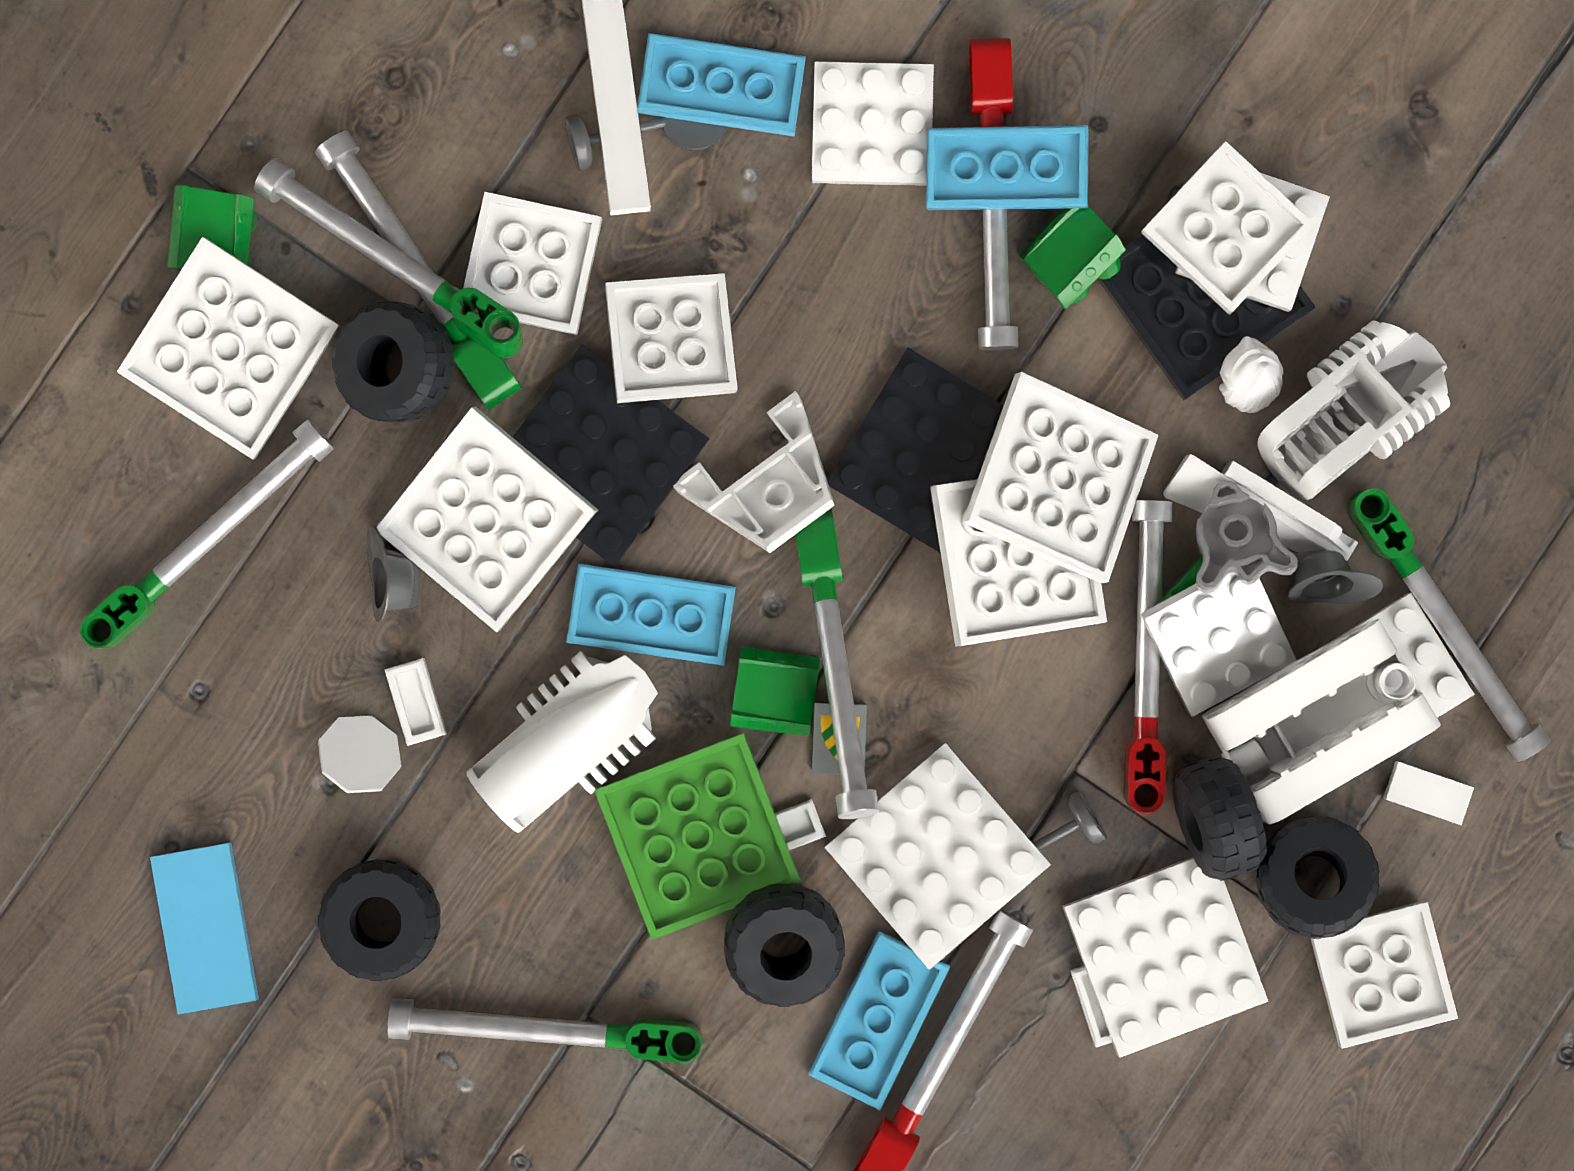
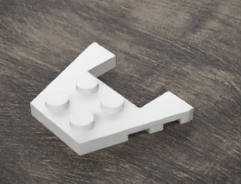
M796 391L767 412L770 419L789 442L724 491L719 489L700 462L685 472L679 481L673 485L678 494L769 553L834 506L805 408Z

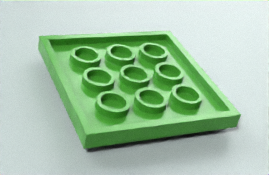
M745 733L594 790L651 940L732 910L746 898V895L767 885L775 883H801L800 876Z

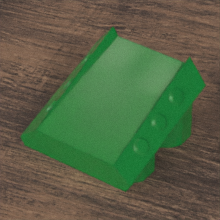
M185 185L175 186L167 268L182 270L202 237L212 241L249 266L251 258L249 253L250 234L255 230L257 215L253 210L254 199L240 194H230Z
M1088 205V208H1065L1018 256L1066 310L1071 304L1079 303L1088 295L1089 286L1097 278L1110 279L1119 272L1121 267L1120 256L1126 249L1117 234H1114Z
M741 647L730 726L809 737L820 658Z

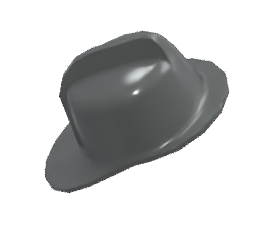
M375 526L369 527L366 538V553L372 583L373 613L376 622H382L386 612L413 609L418 606L420 600V577L414 562L404 554L385 549L378 529Z
M1322 550L1303 552L1296 555L1295 585L1289 590L1288 597L1291 601L1297 603L1351 604L1375 597L1381 592L1383 582L1374 574L1352 571L1340 552Z

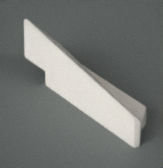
M1186 455L1163 491L1165 498L1203 513L1213 496L1214 487L1222 481H1232L1243 492L1249 494V498L1258 501L1263 506L1266 504L1269 507L1277 524L1279 541L1284 547L1298 553L1320 550L1337 551L1347 561L1358 544L1356 540L1342 533L1343 529L1336 523L1234 461L1227 463L1220 473L1194 455Z

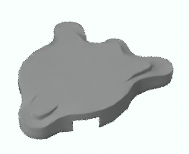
M1232 481L1218 483L1213 489V496L1207 504V509L1202 513L1200 519H1197V545L1203 557L1202 566L1196 577L1197 588L1203 593L1215 592L1230 572L1237 573L1240 581L1245 585L1255 583L1267 571H1273L1281 575H1291L1297 569V557L1279 541L1277 524L1269 507L1266 504L1263 506L1258 501L1249 498V494L1243 492Z

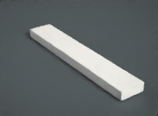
M581 0L610 215L648 212L651 205L622 0Z

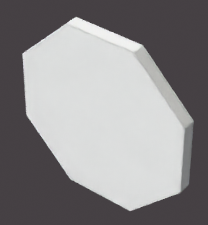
M373 716L338 717L318 741L322 774L346 793L382 791L401 768L397 735Z

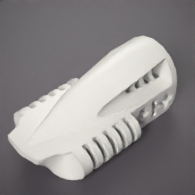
M1373 320L1363 327L1360 333L1358 332L1353 335L1350 341L1342 344L1339 350L1332 352L1328 359L1322 360L1318 364V368L1314 367L1307 373L1312 389L1276 417L1262 431L1258 438L1260 455L1271 473L1289 492L1298 498L1309 500L1369 451L1380 459H1386L1392 454V450L1395 451L1400 448L1403 442L1411 439L1414 433L1419 432L1424 428L1425 424L1433 421L1435 415H1440L1450 407L1444 375L1447 365L1436 348L1417 332L1407 333L1395 325L1384 322L1379 323Z
M580 651L571 661L581 674L577 676L566 664L562 666L560 671L570 683L566 686L556 674H553L549 680L559 692L556 695L546 684L540 685L538 689L548 702L544 704L534 693H531L527 699L537 711L536 713H533L523 702L518 704L516 708L526 721L467 771V777L480 796L515 832L520 833L578 782L590 794L594 793V790L597 788L587 776L589 772L603 785L608 779L598 767L600 763L612 775L619 771L609 758L611 753L625 766L630 760L621 750L620 746L622 744L634 756L641 752L630 738L633 734L645 747L656 739L651 732L648 707L658 692L646 672L626 655L607 663L587 657Z

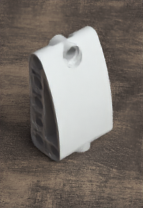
M1379 619L1371 621L1298 659L1202 715V719L1222 751V758L1230 759L1233 763L1237 764L1247 779L1256 799L1262 820L1267 824H1273L1288 817L1441 726V723L1416 683L1414 672L1410 667L1406 666ZM1397 669L1402 674L1403 683L1398 690L1390 692L1386 687L1385 678L1390 671Z

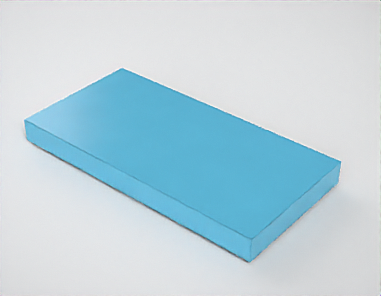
M648 33L637 111L640 114L794 136L806 56Z
M1088 125L927 128L926 209L1088 208Z
M578 564L566 643L724 666L736 587Z
M228 842L150 857L177 1014L258 1000L259 996L232 843Z
M878 930L808 1075L880 1110L946 977L950 965L940 960L929 970L906 943Z

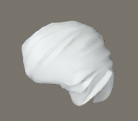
M1249 336L1244 337L1239 345L1223 361L1219 373L1224 383L1220 384L1219 390L1222 391L1225 403L1236 407L1241 412L1256 413L1268 407L1279 395L1282 387L1284 371L1278 356L1260 341Z

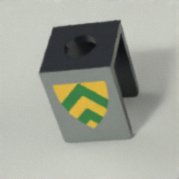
M814 702L812 772L814 774L840 775L829 702ZM854 703L865 772L867 704Z

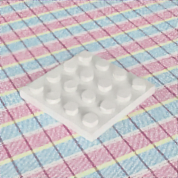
M202 237L117 372L254 460L341 325L212 241Z
M1023 372L1016 373L963 523L1097 582L1107 583L1117 559L1158 434Z
M475 406L468 411L376 528L381 536L494 631L498 632L598 509Z
M977 480L930 487L955 647L1107 622L1100 582L963 523Z
M946 743L878 801V813L858 818L825 847L929 970L1051 865Z
M1193 857L1062 906L1119 1058L1269 1002L1224 880L1220 881L1205 876Z

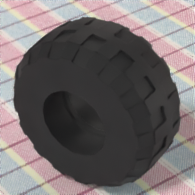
M378 302L377 304L367 305L359 309L343 325L344 327L339 336H337L334 345L332 369L334 370L337 388L346 400L345 402L352 409L372 420L389 423L409 422L429 414L445 398L454 375V350L447 335L448 332L433 314L407 303ZM397 342L402 351L403 365L401 373L391 383L385 373L384 360L390 346Z
M1215 756L1182 767L1172 783L1175 810L1188 849L1197 866L1202 870V873L1209 878L1223 881L1256 870L1267 853L1266 835L1256 799L1238 765L1230 759Z
M1309 816L1286 824L1271 836L1266 843L1267 853L1265 858L1256 869V883L1260 902L1275 923H1278L1286 931L1294 935L1308 937L1309 939H1321L1343 934L1354 928L1366 917L1378 894L1380 871L1372 847L1358 833V830L1335 818ZM1309 856L1322 857L1329 861L1337 870L1340 879L1338 893L1332 898L1323 900L1312 898L1303 893L1297 885L1294 876L1297 861Z
M374 859L350 867L332 882L320 903L318 927L323 948L326 949L331 960L338 967H341L349 975L356 978L384 981L409 973L427 958L439 935L441 910L439 901L434 893L435 890L419 871L411 866L400 863V861ZM369 897H382L388 899L397 907L401 915L402 926L395 940L391 942H378L370 939L363 932L359 925L358 913L365 899Z
M775 883L749 893L733 909L725 927L724 954L732 979L736 981L738 987L746 995L765 1005L790 1007L810 1002L831 987L830 985L838 977L842 969V962L845 957V940L836 911L821 894L799 884ZM792 932L806 939V943L801 950L789 957L778 958L762 950L765 942L778 933Z

